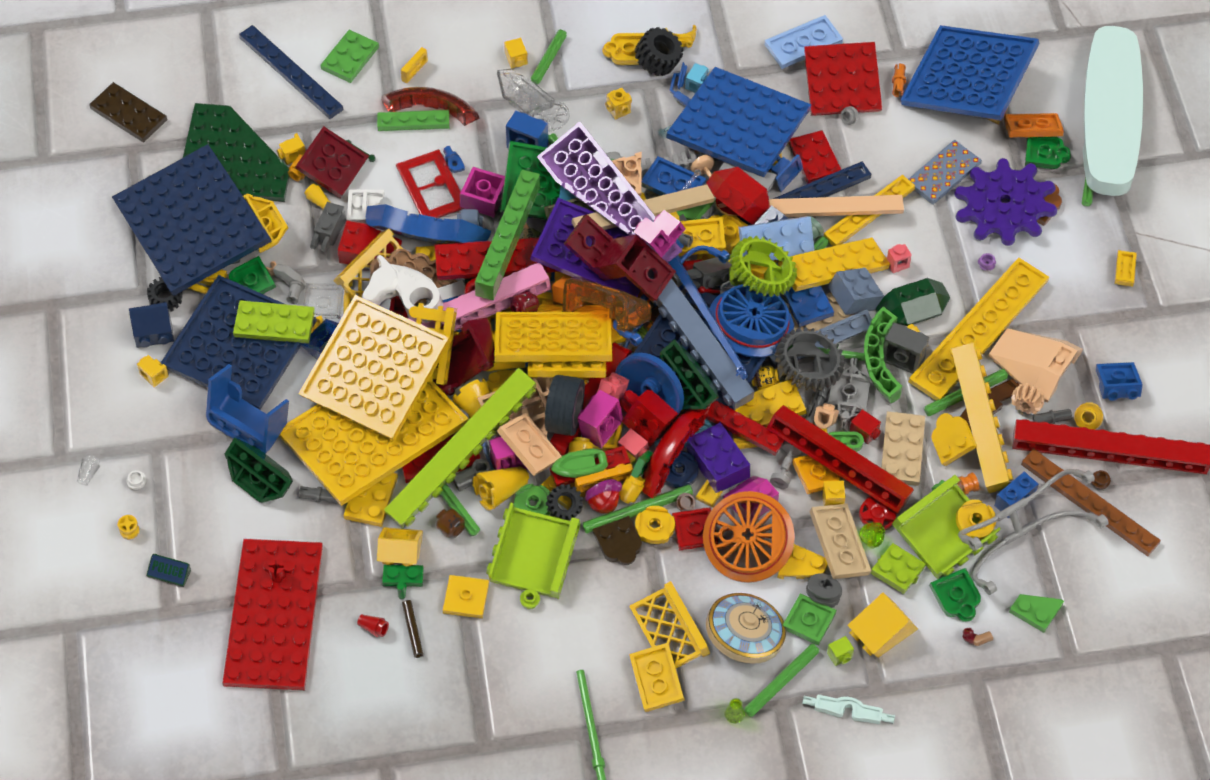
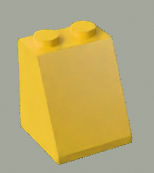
M884 592L848 624L851 629L849 632L856 641L861 640L865 644L862 648L870 656L874 654L878 658L918 630L917 626Z

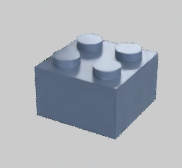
M867 268L836 272L828 285L829 290L845 315L859 313L866 309L873 311L884 297Z

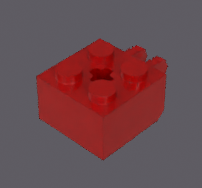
M632 390L625 391L624 398L620 399V406L627 412L622 423L648 442L649 447L665 434L678 414L652 390H646L640 396L633 393Z

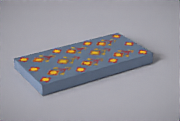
M953 140L908 180L915 185L914 191L934 205L968 176L974 167H978L982 160L959 142Z

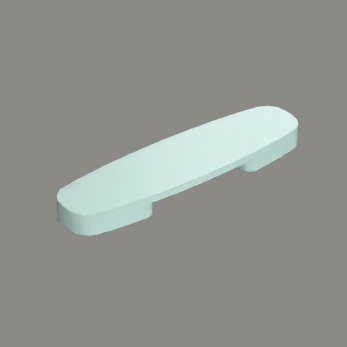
M1104 26L1095 32L1086 69L1083 161L1086 182L1091 190L1103 195L1120 196L1130 190L1138 161L1143 117L1142 65L1139 43L1135 33L1123 27Z

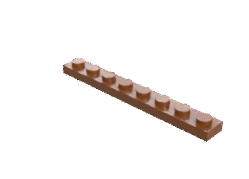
M1035 449L1021 463L1023 467L1045 483L1056 474L1064 471ZM1070 474L1059 478L1050 485L1085 512H1091L1098 516L1101 514L1105 515L1108 519L1106 527L1147 557L1160 544L1161 540Z

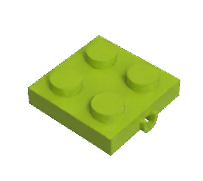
M892 543L886 552L881 555L880 559L878 558V562L871 569L870 574L905 594L912 584H916L919 579L918 576L924 570L926 563Z

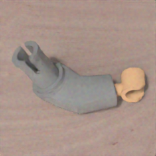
M271 261L270 265L272 268L266 267L267 271L271 276L275 275L287 283L290 289L286 300L291 304H297L301 291L305 289L304 279L291 267Z

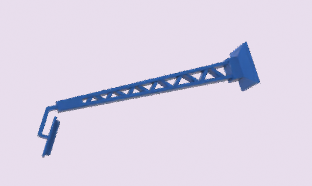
M683 62L680 73L673 74L670 93L686 107L691 99L683 93L673 90L676 77H679L678 90L683 87L687 71V65ZM798 154L791 161L785 157L781 158L778 156L776 159L778 163L770 168L772 173L777 175L775 179L780 192L803 169L802 161Z
M678 239L675 241L681 249L684 247ZM677 255L669 263L737 367L736 376L740 375L743 380L746 379L748 374L682 265L680 256Z

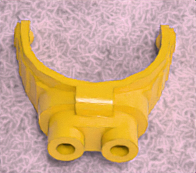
M693 25V30L688 33H672L678 37V41H681V47H692L696 37V25Z

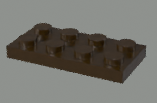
M114 82L89 104L91 110L143 143L167 121L165 114Z

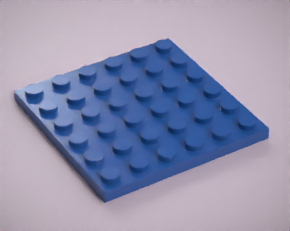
M940 25L900 100L901 105L1002 120L1040 44L1039 39Z
M714 67L667 131L666 138L765 177L811 110V104Z

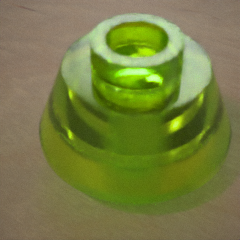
M879 522L867 523L861 527L859 536L863 543L869 548L874 549L882 544L885 529Z

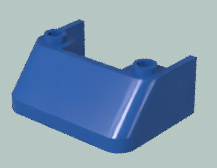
M228 364L208 380L206 418L213 427L233 439L234 437L266 454L287 424L289 400L285 399L270 412L264 413L242 399V389L239 384L231 380L232 365Z

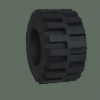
M650 28L649 31L645 32L635 48V58L639 60L638 64L642 65V68L647 70L648 73H654L655 76L660 74L665 76L671 73L683 57L682 52L684 50L681 47V41H678V37L674 36L673 32L667 31L666 28Z

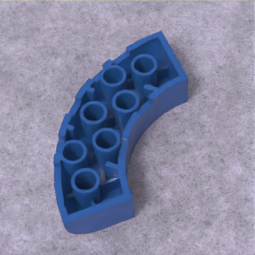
M387 204L367 206L366 223L369 226L383 231L390 229L393 234L435 244L488 241L491 235V230L462 219L444 218L443 220L421 214L407 215L408 211Z

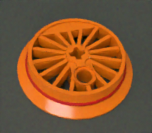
M753 491L738 492L721 500L709 513L703 530L705 552L712 565L724 576L740 582L762 581L780 571L791 556L795 539L793 523L786 509L774 498ZM747 503L746 523L738 504ZM751 503H756L759 506L751 522ZM735 506L742 525L727 511L728 509ZM763 506L768 508L770 512L756 524ZM725 514L736 526L719 521V519ZM772 516V524L761 527ZM717 524L722 526L719 532H715ZM772 529V533H762L764 531ZM732 531L734 533L733 538L725 540L723 538L724 532ZM747 531H750L751 535H753L750 537V540H746V538L742 536L746 535ZM715 537H719L722 543L716 545ZM761 538H772V543ZM759 543L772 548L771 556ZM728 545L733 546L723 556H721L718 552V549H721ZM755 546L769 559L768 562L763 565L761 564ZM740 547L733 565L727 562L726 559ZM746 548V567H737ZM750 548L758 567L750 568Z

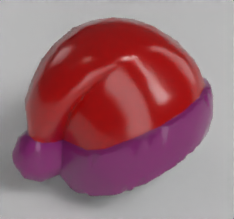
M614 479L602 481L586 491L585 500L598 513L606 514L613 512L619 501L622 483Z

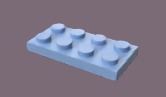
M824 15L766 39L764 45L781 69L805 60L804 46L842 44L843 38L827 16Z
M810 216L738 227L740 241L743 238L747 239L749 236L752 238L758 236L759 239L764 237L767 241L771 239L772 243L777 242V246H783L784 251H789L788 256L814 251ZM771 252L769 255L770 259L777 260V258Z

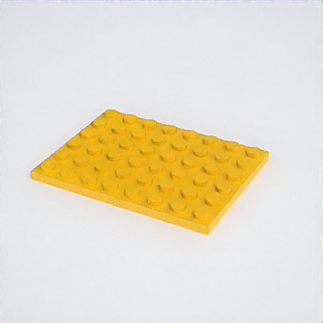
M427 382L395 441L318 404L288 422L279 437L342 506L459 431L469 418L434 382Z

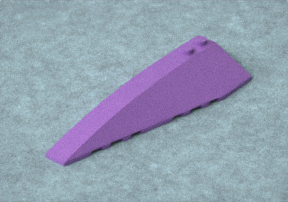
M578 122L537 156L559 185L627 234L635 235L636 226L645 217L654 222L656 216L581 122ZM675 242L662 259L668 263L681 253L682 249Z

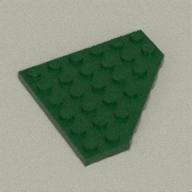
M195 103L183 157L208 144L242 196L251 194L253 197L285 202L290 177L288 175L289 167L231 106Z

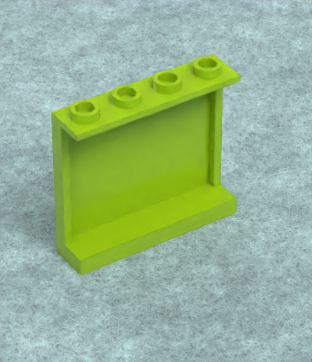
M953 475L898 516L892 523L918 557L926 563V566L937 580L942 576L945 577L955 571L953 567L957 564L960 567L969 560L968 556L973 553L975 556L984 549L981 547L973 551L969 545L962 542L958 537L960 530L956 524V513L970 499L957 485L960 479L956 475ZM973 515L972 521L978 524L981 521L980 518H976ZM1000 527L996 530L993 529L984 539H980L982 545L986 542L991 544L998 538L996 534L1001 530Z
M511 502L509 509L506 508L504 511L503 520L505 522L503 527L500 526L497 536L499 542L498 545L495 544L493 547L492 556L494 558L492 563L488 564L486 574H488L490 582L521 590L532 589L537 591L538 594L559 599L579 533L580 519L572 517L571 521L531 512L515 508L514 503Z

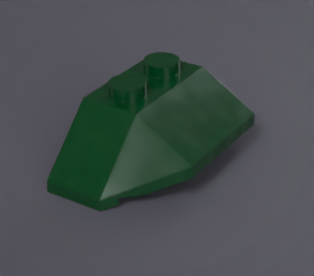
M925 278L892 289L882 298L875 310L878 312L884 306L897 317V324L909 326L910 324L941 316L950 300V296L942 282Z
M675 339L660 352L661 360L674 371L682 385L684 393L682 410H705L719 398L715 385L697 361Z
M234 437L224 453L232 482L260 503L283 498L293 482L285 468L260 449Z

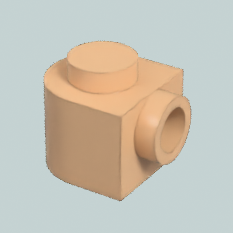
M824 403L823 406L816 407L814 422L819 428H828L836 423L839 410H835L834 405Z

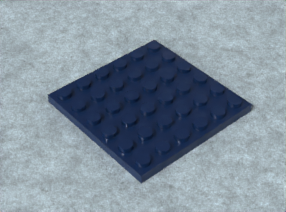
M218 275L161 361V364H164L167 370L207 388L209 378L230 364L232 365L231 380L240 385L242 399L261 410L303 343L234 337L233 331L240 301L284 303ZM314 317L312 328L317 322L316 317Z

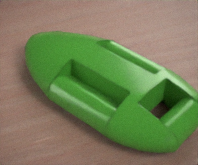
M592 448L569 452L554 462L551 470L560 476L576 478L601 472L606 469L608 462L603 450ZM596 457L599 459L600 464L598 465L595 464L594 458Z

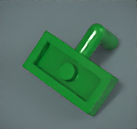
M383 565L382 584L383 586H397L399 599H404L406 597V587H423L424 566Z

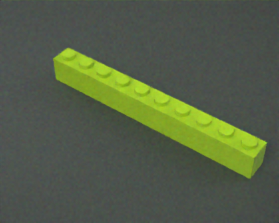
M518 368L384 509L385 513L402 529L405 526L409 527L415 521L416 514L419 511L421 513L425 511L429 506L428 502L433 497L437 498L443 491L442 487L446 483L450 484L455 479V473L459 469L463 470L470 461L468 459L473 454L476 456L483 449L482 445L486 440H492L496 435L495 431L500 426L508 423L510 420L509 416L513 412L517 413L522 408V402L526 398L530 399L536 393V382Z

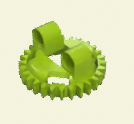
M749 236L747 239L743 238V240L739 241L730 255V284L733 286L743 284L744 287L748 285L750 286L749 291H756V294L762 293L763 296L769 294L770 297H773L775 294L778 297L780 294L784 295L786 291H789L795 283L797 277L796 263L792 262V256H788L789 251H784L783 246H777V242L772 243L771 239L767 241L764 237L759 239L758 236L754 238ZM771 252L779 261L783 262L781 267L770 259L769 255ZM750 264L768 267L764 273V279H760L751 273Z

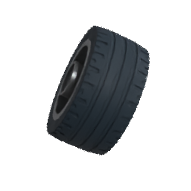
M564 375L554 376L546 403V431L561 435H575L579 427L578 415L583 409L585 383L583 379Z

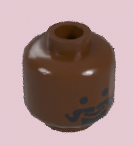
M443 509L436 516L438 519L436 527L447 538H456L465 529V519L455 509H449L448 511Z

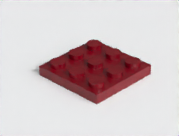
M323 126L295 166V169L341 199L369 156Z

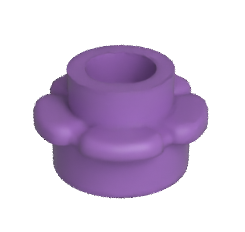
M985 253L978 259V264L982 270H993L996 260L992 254Z

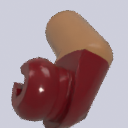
M965 628L963 630L962 637L964 641L972 645L980 646L993 641L990 631L978 635L974 633L972 628Z

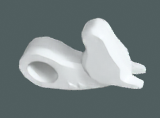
M381 255L377 256L380 267L372 273L368 286L362 295L363 299L380 305L387 299L399 296L409 319L415 322L417 318L409 315V309L418 300L423 298L432 299L428 305L424 306L425 308L438 309V306H443L439 290L429 277L405 266L389 264ZM422 319V323H427V322L432 321V320Z

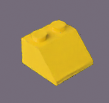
M383 527L378 537L377 561L386 565L402 563L404 566H411L417 564L420 556L423 530Z

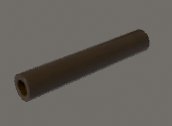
M405 600L402 602L413 655L414 658H420L424 653L412 601Z

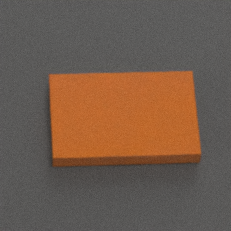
M1057 113L1004 115V122L1009 137L1063 136L1064 134Z

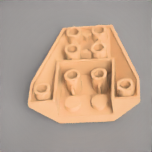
M1007 328L989 353V357L1002 369H1005L1019 384L1025 385L1028 383L1030 386L1034 385L1035 388H1040L1041 392L1045 394L1044 401L1048 403L1057 389L1060 378L1070 363L1074 364L1083 349L1065 340Z

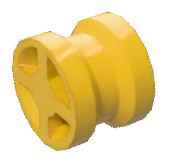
M124 515L118 520L117 525L124 539L131 540L138 536L140 529L134 516Z

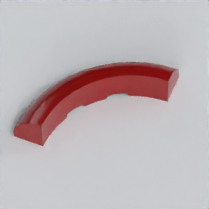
M708 408L705 410H686L667 430L643 473L642 478L645 482L642 492L654 498L661 493L670 472L668 466H671L675 458L679 456L689 436L692 437L704 426L709 411Z

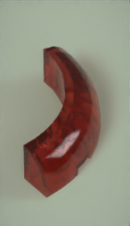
M403 88L383 95L381 99L389 112L410 108L413 105H424V107L449 110V114L459 120L464 126L480 119L478 112L465 100L436 88Z

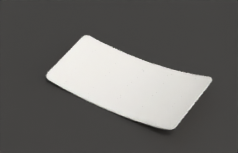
M463 280L438 288L441 299L445 300L464 294L465 285Z

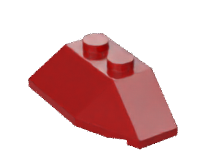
M739 167L714 171L706 182L714 197L752 225L770 207L767 188Z

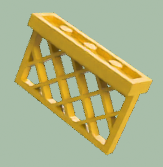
M390 229L382 231L333 280L338 286L341 285L352 299L356 294L362 298L364 293L362 291V281H370L371 274L370 278H362V269L370 268L375 256L390 257L391 254L386 253V245L389 242L394 246V251L403 249L392 237L394 234ZM351 280H358V291L352 290L349 287L348 283Z
M671 581L664 584L663 589L629 606L651 647L656 646L657 638L666 639L669 646L671 641L681 643L678 653L671 651L673 656H677L674 663L676 668L701 655L705 657L710 654L705 640ZM664 595L666 598L665 606L655 605L656 599ZM641 606L649 607L647 616L639 615L636 609ZM653 608L663 611L660 620L650 617ZM666 612L675 614L674 623L663 621ZM648 621L658 623L656 632L647 631ZM662 625L672 627L669 636L659 634ZM675 628L684 630L683 640L673 637ZM684 645L693 646L696 651L690 655L682 654Z

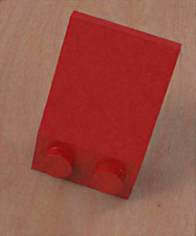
M346 221L337 250L339 263L349 265L382 231L365 223ZM393 237V238L398 242V244L401 246V245H402V240H400V239H398V238H396V237ZM390 242L386 245L387 254H391L394 251V246Z

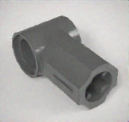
M477 459L471 467L456 473L453 482L457 490L460 492L472 486L473 477L479 473L478 471H491L489 462L485 459Z

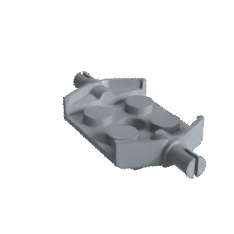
M854 358L850 359V366L843 370L839 381H836L835 385L830 387L828 404L834 405V409L839 410L837 419L841 421L840 432H842L843 426L844 432H847L848 423L862 409L866 411L871 379L867 374L858 370L857 358H855L854 364ZM849 388L854 390V393L847 394L844 390Z

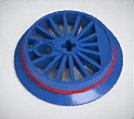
M742 284L721 293L714 299L709 309L737 354L748 357L775 355L780 339L786 333H790L792 329L794 330V322L786 303L780 296L777 297L775 294L773 297H770L769 294H766V296H763L762 293L756 294V291H749L750 286L744 287ZM710 327V329H711L713 335H714L715 338L719 341V339H718L717 336L715 335L714 331H713L712 328Z

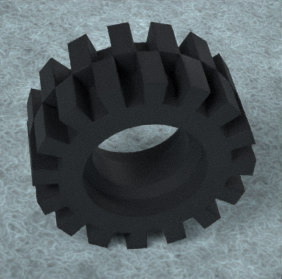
M159 277V281L154 279V284L150 283L149 288H147L149 304L167 302L170 311H174L173 307L177 309L179 307L178 303H182V292L174 296L171 294L167 298H159L158 295L161 292L169 291L161 277Z
M569 484L557 486L546 498L547 512H550L552 517L570 521L572 517L575 518L582 511L581 508L584 503H582L583 497H580L581 492H577V488L570 487L571 485ZM560 496H567L571 499L572 505L569 510L559 508L557 502Z

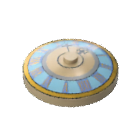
M731 593L724 595L712 604L707 614L706 630L710 640L720 652L739 662L752 664L766 662L780 652L786 639V628L783 626L784 620L780 613L770 603L752 594Z

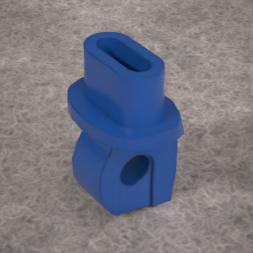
M446 146L443 152L445 154L444 160L448 162L449 170L453 173L464 171L465 166L456 151H452L450 146Z

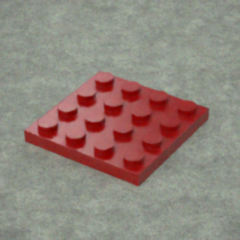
M875 42L804 46L811 116L841 114L844 108L849 106L854 107L858 113L882 111Z

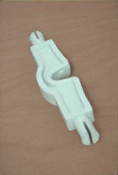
M804 695L802 704L815 706V711L836 717H842L845 708H851L854 721L880 724L881 721L894 724L895 715L882 713V708L865 705L852 697L832 698L817 695V698Z

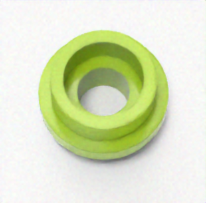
M528 589L520 595V603L527 609L535 608L540 602V596L535 590ZM527 597H533L532 600H528V599H526V598H527Z

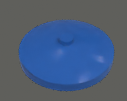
M633 353L619 363L615 373L629 379L626 391L632 390L633 393L640 396L646 390H652L678 414L681 412L684 404L683 388L677 375L664 361L651 354Z

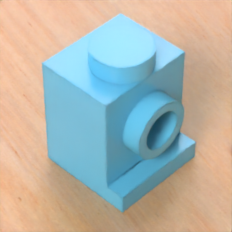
M695 63L686 76L685 89L696 93L708 77L709 69L704 65Z

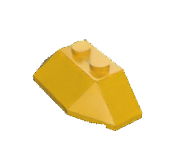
M246 194L243 196L272 241L257 249L262 253L279 243L288 230V226L273 201Z

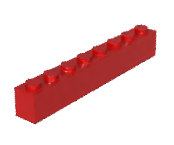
M784 405L774 413L766 428L896 513H899L906 505L914 491L909 485Z

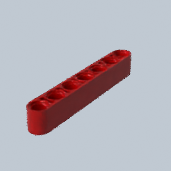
M615 342L612 343V361H606V377L611 376V373L616 371L619 363L632 354L631 350ZM590 378L588 380L589 382L585 385L583 409L587 407L591 397L597 394L601 379L604 378ZM578 427L574 436L555 433L551 438L550 443L561 456L569 452V443L574 441V438L581 437L580 427Z

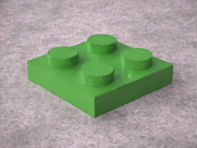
M800 593L783 626L786 628V631L819 646L837 610L827 605L816 603Z

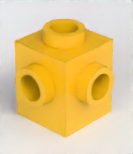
M623 88L606 94V109L615 120L631 113L632 98Z

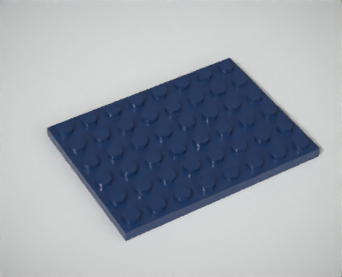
M208 144L112 196L115 204L172 296L272 242L270 236Z

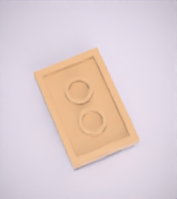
M526 413L504 424L497 430L499 435L533 476L549 468L557 459L562 457Z

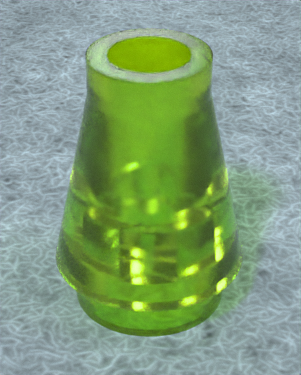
M738 698L730 701L724 713L725 718L730 723H739L745 717L742 702Z

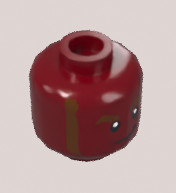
M529 291L517 294L511 300V312H537L539 300L536 295Z

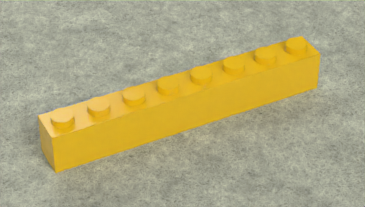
M973 342L952 348L951 350L973 438L977 445L976 450L985 485L990 494L1003 490L1014 479L1011 469H1007L1006 466L1009 459L1007 452L1002 450V445H1005L1003 436L998 434L997 428H1000L998 417L993 415V411L996 408L993 399H989L988 394L991 393L989 382L985 383L984 380L987 373L985 366L980 364V360L983 359L980 348L976 349Z

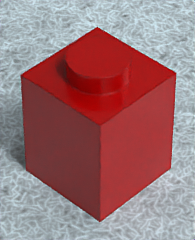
M862 409L851 421L849 432L860 433L864 438V442L869 444L872 439L876 440L879 437L881 421Z

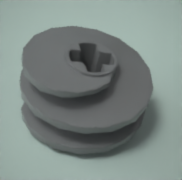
M819 573L811 576L808 580L806 593L814 602L833 608L840 601L842 587L832 576Z

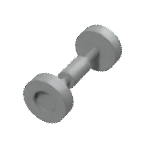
M787 441L783 444V450L788 453V456L784 458L781 466L782 471L781 473H773L770 478V483L780 489H786L789 486L790 479L784 474L788 472L792 462L791 456H798L802 452Z

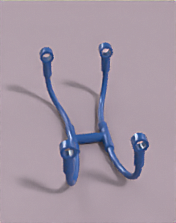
M701 245L689 250L682 256L680 261L683 263L693 253L706 250L725 264L730 260V254L725 250L720 251L712 246ZM683 284L678 287L680 291L685 289ZM645 294L635 304L622 312L613 322L614 329L620 336L626 338L623 345L625 348H628L630 342L632 345L638 346L643 341L637 332L648 320L645 315L632 332L621 329L618 323L649 299ZM653 303L654 307L652 309H654L657 306L656 303Z

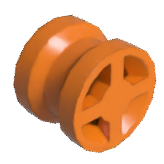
M973 472L969 473L966 477H958L960 481L957 485L965 495H968L971 491H979V482Z

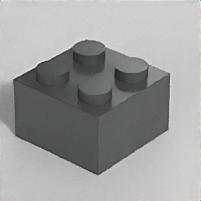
M894 323L885 339L883 348L884 362L913 374L925 359L929 336L911 330L904 325Z

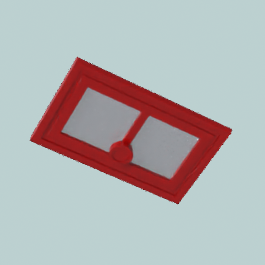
M439 149L396 164L419 214L440 218L465 209L460 207L461 191Z

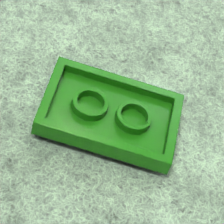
M349 29L320 65L321 70L351 83L378 50L379 43Z

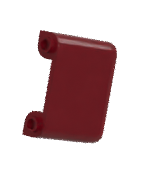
M487 317L466 321L462 324V331L453 337L447 384H436L448 397L455 394V390L483 370L487 371L494 367L495 349L492 328Z

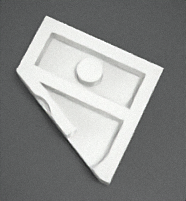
M349 190L347 221L366 224L367 206L379 205L384 198V190Z

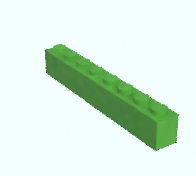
M526 170L521 171L475 280V296L494 300L540 189V174Z

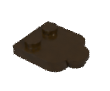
M630 516L593 529L596 541L607 561H619L623 565H630L636 560V555L641 551L642 542Z

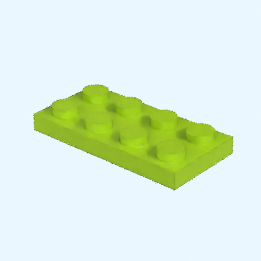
M240 301L233 335L240 338L309 343L315 308L310 306Z

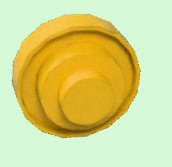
M1086 402L1076 409L1074 419L1079 427L1095 430L1103 421V411L1097 404Z

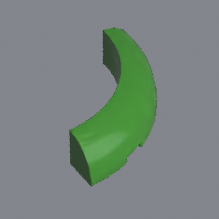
M883 306L874 316L867 330L864 341V358L872 383L887 401L893 403L900 399L902 385L886 368L883 347L894 323H897V317Z

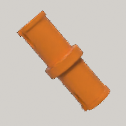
M899 63V69L898 64H896L894 76L892 77V94L895 97H899V93L900 96H903L904 85L906 84V66Z

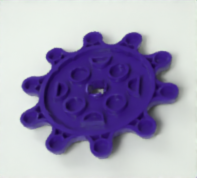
M1001 158L996 164L995 171L985 172L979 167H974L970 171V177L975 183L970 187L960 186L954 192L957 199L967 203L965 208L960 209L956 213V220L961 223L974 221L977 224L974 238L977 240H984L989 234L997 233L1001 236L1002 243L1010 246L1015 243V235L1020 231H1025L1032 237H1038L1042 234V228L1037 223L1038 219L1043 216L1054 217L1058 211L1054 204L1044 200L1047 195L1055 192V184L1052 181H1035L1034 176L1037 174V168L1032 163L1027 164L1021 170H1013L1010 168L1008 160ZM1002 198L1010 199V202L1003 203L1001 200Z

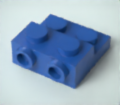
M1134 362L1096 364V373L1100 381L1099 389L1103 399L1115 401L1118 398L1134 400L1137 397H1141L1143 384Z

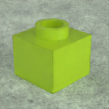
M846 636L828 644L827 655L835 666L846 664L853 657L854 648Z

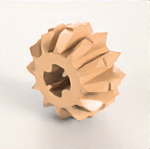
M1028 383L1025 385L1019 384L1012 393L1011 404L1015 406L1016 410H1021L1022 413L1026 412L1028 415L1031 413L1037 414L1044 405L1045 394L1041 392L1040 388H1035L1034 385L1030 386Z

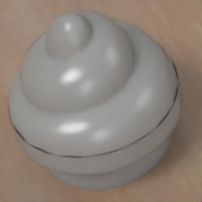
M852 106L844 108L841 112V120L846 124H854L859 118L858 111Z

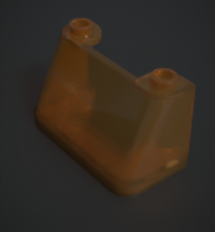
M577 277L570 278L564 283L562 312H575L576 309L588 304L599 305L610 309L609 318H614L618 323L616 329L623 332L651 320L650 304L634 295Z

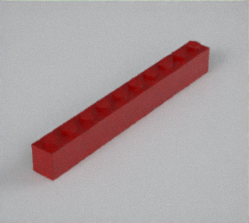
M1016 419L1012 449L1032 451L1035 449L1039 453L1206 475L1210 468V445L1202 442L1193 443L1184 440H1170L1164 437L1155 438L1141 434L1132 435L1125 432H1109L1104 429L1094 430L1086 427H1071L1065 424L1056 425L1049 424L1048 422H1033L1027 419Z

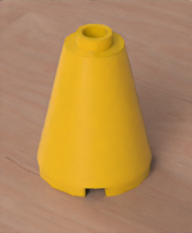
M482 378V382L478 379L459 389L461 393L458 396L454 394L452 399L471 418L481 408L478 398L490 393L488 383L484 378Z
M520 466L479 472L473 477L474 492L476 495H480L482 499L479 501L485 509L492 510L514 495L522 486L527 485L529 474L526 469Z

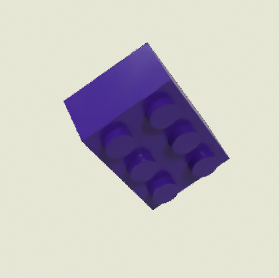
M721 422L688 438L687 452L696 458L699 470L706 480L709 481L715 493L726 490L750 478V463Z

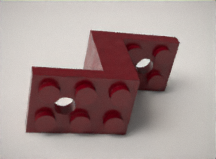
M588 214L583 215L564 242V245L603 281L626 277L652 301L658 299L676 272L637 234L614 239ZM587 236L592 240L590 247L586 244ZM649 269H652L654 272L653 279H650L648 276Z

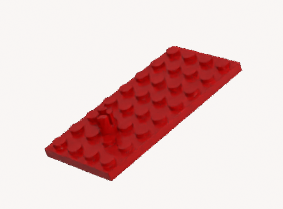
M243 539L222 682L223 686L305 691L323 543Z

